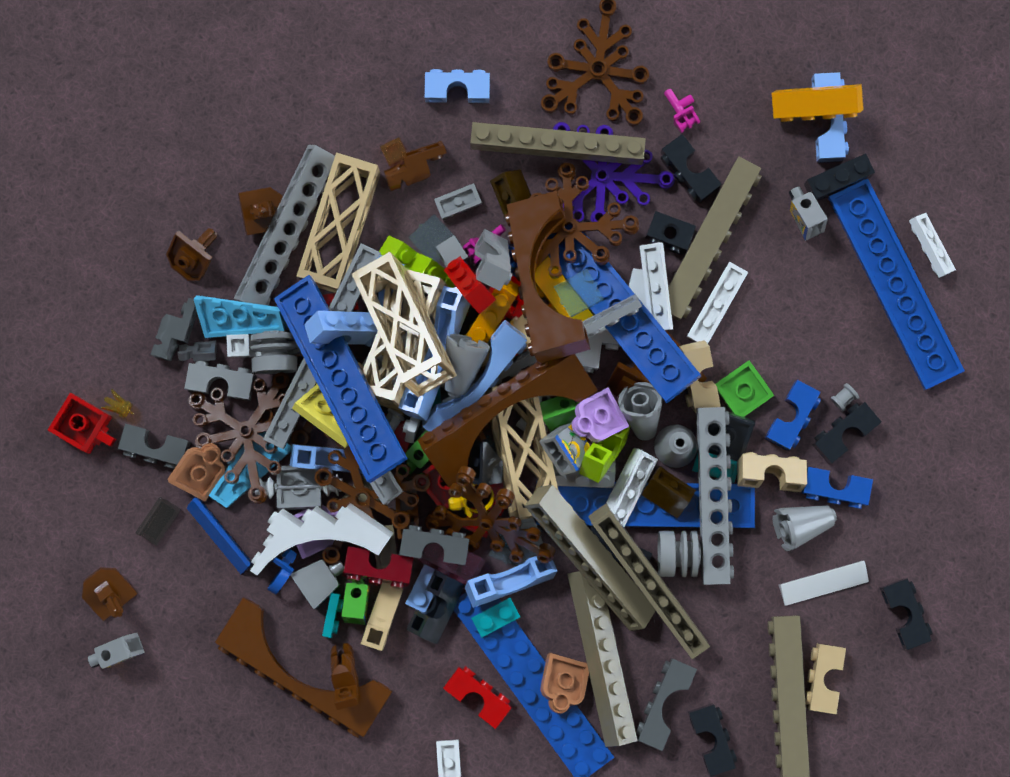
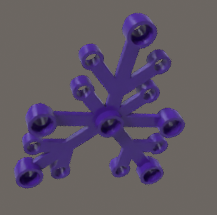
M564 122L557 123L553 130H558V128L563 127L566 131H570V127ZM580 125L577 128V132H579L580 129H586L587 133L590 132L588 126L586 125ZM601 125L596 130V134L606 130L608 135H613L612 129L607 125ZM649 150L644 151V154L650 156L649 160H643L642 165L631 164L623 172H613L623 163L610 162L607 165V162L598 161L597 164L595 161L582 160L592 171L591 180L589 181L588 189L582 191L572 201V206H574L573 218L575 213H580L582 218L577 221L578 223L583 221V197L596 186L595 211L592 212L590 217L591 222H598L595 219L597 214L603 216L606 213L604 211L605 187L612 193L618 204L624 205L627 203L629 198L627 192L621 191L613 181L622 182L637 199V203L640 206H646L650 201V196L648 193L642 192L634 182L659 184L660 188L669 189L673 186L675 178L668 171H663L659 175L635 173L644 164L651 162L653 155ZM604 172L606 174V177L604 179H600L598 177V173ZM668 176L670 182L664 183L662 177ZM620 194L625 195L626 200L620 201L618 199V196ZM646 196L647 202L642 203L639 198Z

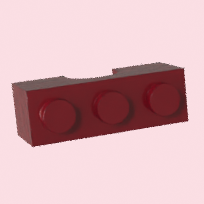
M348 546L343 576H347V580L359 582L360 579L369 580V584L382 585V582L391 584L390 587L396 589H403L404 586L408 587L414 557L391 554L389 565L384 569H376L369 563L370 550Z

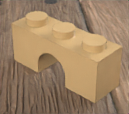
M705 340L679 346L680 350L699 373L706 368L713 367L710 346ZM697 379L687 387L686 403L695 413L696 408L721 407L718 389L713 381L699 382Z
M753 452L742 454L737 461V486L759 488L764 481V474L771 473L778 478L780 490L802 492L807 485V460H801L798 457L781 458L774 454L761 456Z
M818 643L816 648H812L811 660L814 661L813 670L810 669L808 673V682L811 683L810 692L806 691L805 704L808 705L807 709L837 714L840 692L827 689L824 684V676L832 669L843 670L846 648Z

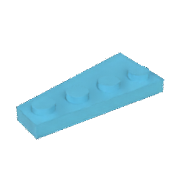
M197 295L194 298L205 338L256 334L273 330L285 331L287 328L278 307Z
M266 432L259 433L262 437L266 434ZM253 442L254 450L271 461L280 462L291 452L292 448L287 443L284 450L278 447L274 454H268L263 447ZM244 444L235 456L234 462L228 466L225 473L234 468L238 460L245 452ZM273 444L267 446V450L274 448ZM256 462L258 475L262 478L269 471ZM246 465L241 472L236 484L231 485L227 483L223 475L209 496L226 508L231 506L251 488L248 466ZM235 474L229 475L228 480L232 481L235 478Z

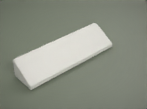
M637 448L632 450L606 502L623 527H625L658 461L655 457Z
M860 561L779 584L784 605L786 606L867 583L869 580L865 561Z

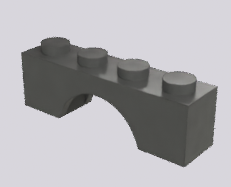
M673 658L670 659V662L665 661L661 670L664 676L661 682H656L652 692L655 694L653 702L648 701L645 707L644 714L647 716L644 723L639 722L636 734L638 735V741L663 751L671 732L662 718L663 703L671 693L678 690H689L697 671L696 668Z

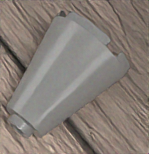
M447 335L446 353L457 376L445 382V390L448 391L449 396L460 398L461 395H466L489 352L490 346L487 343L479 340L477 344V342L472 340V337L465 335Z
M634 383L633 387L628 388L627 386L620 393L618 399L619 408L638 439H652L657 432L663 399L650 383Z
M670 425L663 428L656 436L654 443L657 458L663 464L672 468L688 465L694 459L698 447L693 432L682 425ZM676 440L681 442L682 447L676 445Z
M829 506L779 508L774 510L777 515H773V526L777 538L780 539L782 537L784 544L781 546L783 549L791 551L833 527L837 516L834 509H831Z

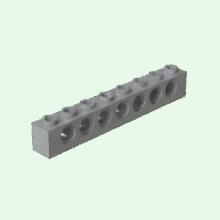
M316 145L307 146L233 299L239 302L269 305L270 295L273 289H276L279 285V276L282 270H285L289 264L288 258L290 253L296 249L299 243L298 237L308 225L307 218L310 212L312 213L317 206L316 200L325 189L327 183L325 181L330 174L335 158L333 154ZM315 165L318 168L316 177L312 174V169ZM305 185L309 187V193L306 196L303 194V187ZM296 204H298L300 207V211L297 215H295L293 212V208ZM288 223L291 229L288 234H285L284 226ZM279 242L281 245V251L277 254L274 248L275 245ZM268 262L272 265L269 273L265 271V265ZM261 281L262 290L257 292L256 284Z
M725 407L696 408L702 584H730V579L734 578V567L730 565V557L733 556V544L729 543V535L733 533L732 521H728V513L732 512V501L728 499L727 492L731 490V478L727 477V469H730L731 461L730 455H726V447L730 446V435L726 433L725 425H729V412L725 411ZM712 423H716L719 427V432L715 436L708 433V426ZM712 445H716L720 449L719 455L715 458H712L708 453ZM713 467H717L720 470V476L715 480L709 476V471ZM718 489L721 492V498L714 502L710 499V493L712 490ZM715 511H719L722 515L719 523H712L710 519L711 514ZM716 533L722 535V542L719 545H713L711 542L712 536ZM717 555L723 558V563L720 567L712 565V559Z

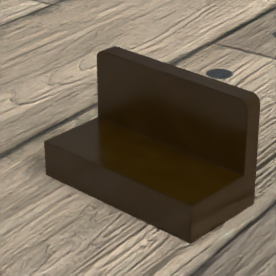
M520 169L503 172L490 180L504 217L508 213V204L528 199L531 196Z
M659 466L642 492V496L678 518L689 504L696 490Z

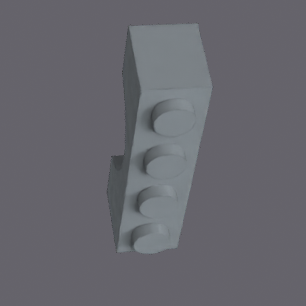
M484 229L474 246L475 255L482 259L476 270V280L500 291L503 285H508L512 277L508 240Z

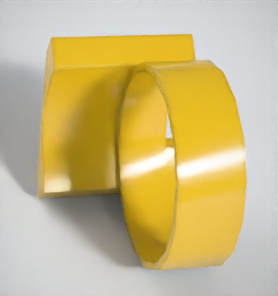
M492 489L489 503L485 506L486 510H488L494 502V494ZM462 496L460 498L451 497L448 500L450 510L455 511L462 508L469 518L472 516L471 511L478 513L476 509L467 506V499Z

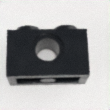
M655 211L645 238L649 239L650 244L663 243L673 253H686L696 226ZM668 229L673 230L676 235L675 238H666L664 231Z

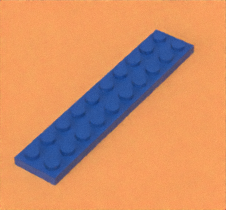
M868 178L829 196L828 199L923 389H929L964 372L965 370Z
M570 224L566 225L565 229L570 230L573 226ZM557 233L550 234L547 239H552ZM565 239L559 244V265L562 269V275L595 315L634 295V292L609 262L605 265H597L593 261L592 253L576 239H574V250L576 251L577 259L573 263H567L564 260ZM598 252L597 256L602 257L603 254ZM569 253L566 257L571 259L574 257V254ZM640 301L642 307L639 308L637 313L631 316L625 315L619 318V322L604 327L663 400L668 403L699 379L701 374Z
M306 276L275 297L274 300L367 482L372 483L407 460V457L344 336L333 339L329 344H310L304 324L317 311H330L312 276Z
M686 483L694 488L696 492L678 518L642 496L641 493L625 526L700 527L699 483ZM731 484V490L727 491L728 499L732 501V512L728 513V521H732L733 528H755V488ZM557 486L562 497L573 507V510L585 521L587 526H592L588 516L606 504L613 488ZM714 489L710 493V499L714 502L718 501L721 498V492L718 489ZM719 511L711 514L710 519L712 523H719L721 521L722 515Z
M467 592L460 596L454 608L455 613L574 777H589L614 758L613 754L605 747V743L577 705L570 706L566 712L561 714L555 713L550 709L549 700L542 695L540 690L546 662L515 620L481 638L471 618L502 602L500 598L473 608Z

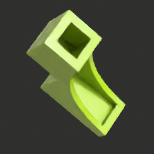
M388 236L379 250L381 255L391 252L405 265L404 267L407 270L439 277L448 287H455L454 283L445 273L444 267L432 258L416 252L403 241Z

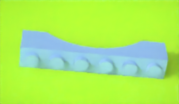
M447 286L443 287L436 305L434 328L445 351L447 335L460 333L470 303L458 289ZM428 348L424 361L433 357L430 348ZM439 365L437 374L444 370ZM421 374L415 377L418 385L428 379ZM440 385L420 397H417L406 387L398 408L407 416L427 421Z
M504 320L491 336L489 360L477 382L467 391L466 395L436 404L430 411L427 421H422L423 428L427 431H432L440 426L443 421L457 415L463 408L469 407L484 396L489 387L492 388L497 384L500 373L502 371L506 372L513 363V357L524 351L527 346L526 336Z

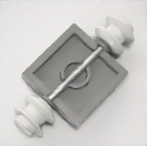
M281 466L282 469L277 474V483L275 484L271 477L268 478L267 482H263L259 477L260 486L266 490L269 499L273 497L274 493H277L278 510L314 509L316 506L322 509L321 491L323 489L327 496L331 492H335L339 496V492H341V490L330 484L320 486L316 483L315 473L319 469ZM336 474L335 477L343 481V479L339 478L338 474ZM255 490V495H259L260 490Z

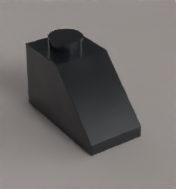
M475 439L468 457V467L472 468L476 473L473 484L486 483L491 485L502 483L503 461L486 441Z

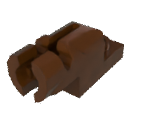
M439 141L402 153L401 157L404 165L399 163L384 171L390 191L401 188V180H404L406 185L410 186L429 178L431 174L426 160H438L442 158L443 154L447 153L443 142Z
M343 643L344 654H342V660L337 654V646L335 645L331 649V681L335 690L334 704L337 710L358 705V676L355 670L353 648L348 643Z

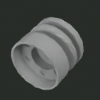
M273 330L251 335L252 342L261 343L251 346L252 351L261 352V356L251 358L252 373L277 374L280 372H297L298 357L288 355V351L297 349L296 344L287 343L295 341L292 333Z
M659 531V576L674 577L676 567H680L682 577H686L687 567H689L691 577H697L701 563V546L697 531L690 532L689 541H687L686 531L681 532L680 541H676L674 531Z

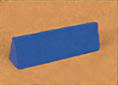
M192 499L187 506V510L237 571L243 574L253 565L251 560L201 499Z

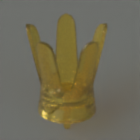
M111 389L116 401L105 397L104 401L111 406L105 405L101 409L117 413L123 418H126L128 413L134 415L130 411L133 403L124 400Z

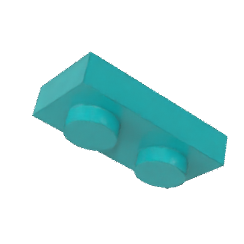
M331 593L322 634L324 637L332 638L333 633L337 634L340 621H336L338 612H342L344 599H340L341 594Z
M508 598L471 619L482 638L520 618V615L511 598Z

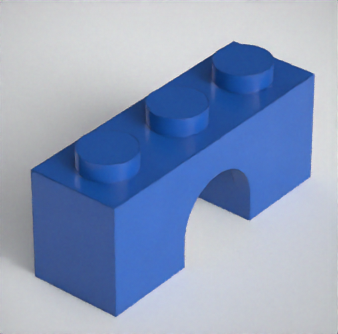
M796 380L785 399L786 402L794 406L796 410L795 419L792 422H784L778 418L774 419L765 439L787 451L791 447L795 448L801 438L798 436L801 428L805 429L811 418L808 415L811 409L816 410L821 401L818 398L821 392Z
M807 467V485L801 492L806 494V499L819 501V497L828 499L827 503L840 505L841 501L848 502L849 507L862 509V505H869L873 479L850 475L848 476L845 488L835 490L829 483L830 471Z

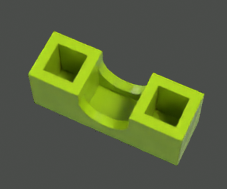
M631 426L597 444L592 443L584 454L579 474L599 483L625 446Z

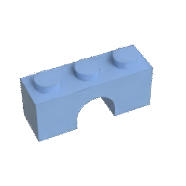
M432 69L430 72H425V102H447L448 91L454 86H461L468 93V103H489L490 73H485L484 70H474L473 73H464L463 70H452L451 73H447L439 69Z
M317 311L304 324L310 344H329L333 339L344 336L347 344L365 345L378 331L369 312Z

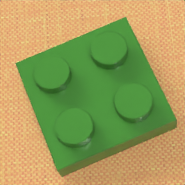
M750 360L715 384L719 395L731 412L745 417L774 396Z

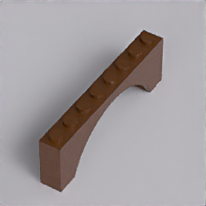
M557 190L508 204V213L505 214L508 226H511V231L508 232L511 244H514V250L511 252L515 263L517 262L518 268H515L517 280L521 283V286L518 287V292L521 300H524V305L521 306L524 318H527L528 324L524 326L527 337H530L531 343L528 344L531 357L535 356L540 364L591 350L588 333L582 320L566 317L551 309L539 297L536 287L535 268L539 252L551 232L566 220L563 203Z
M575 354L540 364L537 361L528 369L519 372L508 382L499 385L491 393L482 396L474 404L463 408L457 415L443 421L440 426L426 432L418 439V442L440 476L450 487L453 483L457 482L456 474L459 468L467 466L470 450L478 434L492 418L504 409L522 400L538 396H561L580 403L598 390Z
M243 597L215 641L219 645L218 649L227 655L232 653L237 656L236 661L245 667L251 665L256 669L255 673L262 678L270 677L274 680L273 684L281 690L287 688L292 691L293 694L291 696L298 701L303 702L306 700L312 704L310 708L317 713L325 712L330 716L329 720L334 724L340 726L342 723L347 726V731L358 738L361 735L364 737L393 690L374 679L358 687L357 706L337 710L334 704L335 691L309 686L294 678L279 664L271 652L265 636L264 608Z

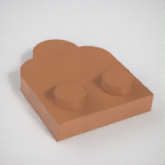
M208 443L202 446L201 449L198 447L188 449L167 479L168 482L206 501L219 479L225 473V466L220 460L221 451L219 447L213 443Z
M552 653L547 654L540 690L542 695L549 700V707L553 712L558 714L564 713L570 706L577 705L583 701L589 676L587 663Z

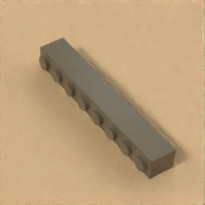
M472 122L470 144L473 150L642 165L646 138Z
M739 156L668 287L671 315L677 321H680L682 317L687 318L692 308L689 306L691 299L696 300L702 288L698 287L702 279L706 281L712 271L709 268L712 260L715 262L718 260L722 252L719 249L721 243H727L732 233L729 231L731 224H737L742 215L739 209L742 204L747 205L752 196L749 193L751 187H756L762 177L759 175L760 167Z
M553 485L538 487L525 505L527 510L629 630L644 629L656 611L652 604L641 592L637 584L626 574L624 568L616 562L612 554L601 544L599 538L587 527L585 521L577 515L573 507L562 497L559 490Z
M607 503L590 514L588 517L592 525L691 659H694L708 649L710 646L703 634Z
M580 571L568 573L605 747L621 746L638 741L608 605Z
M773 616L771 621H768L767 627L768 634H772V643H769V655L773 657L774 665L770 666L771 679H775V688L771 689L772 701H776V710H773V722L777 723L778 732H774L775 746H779V754L775 755L776 768H780V777H810L800 616Z

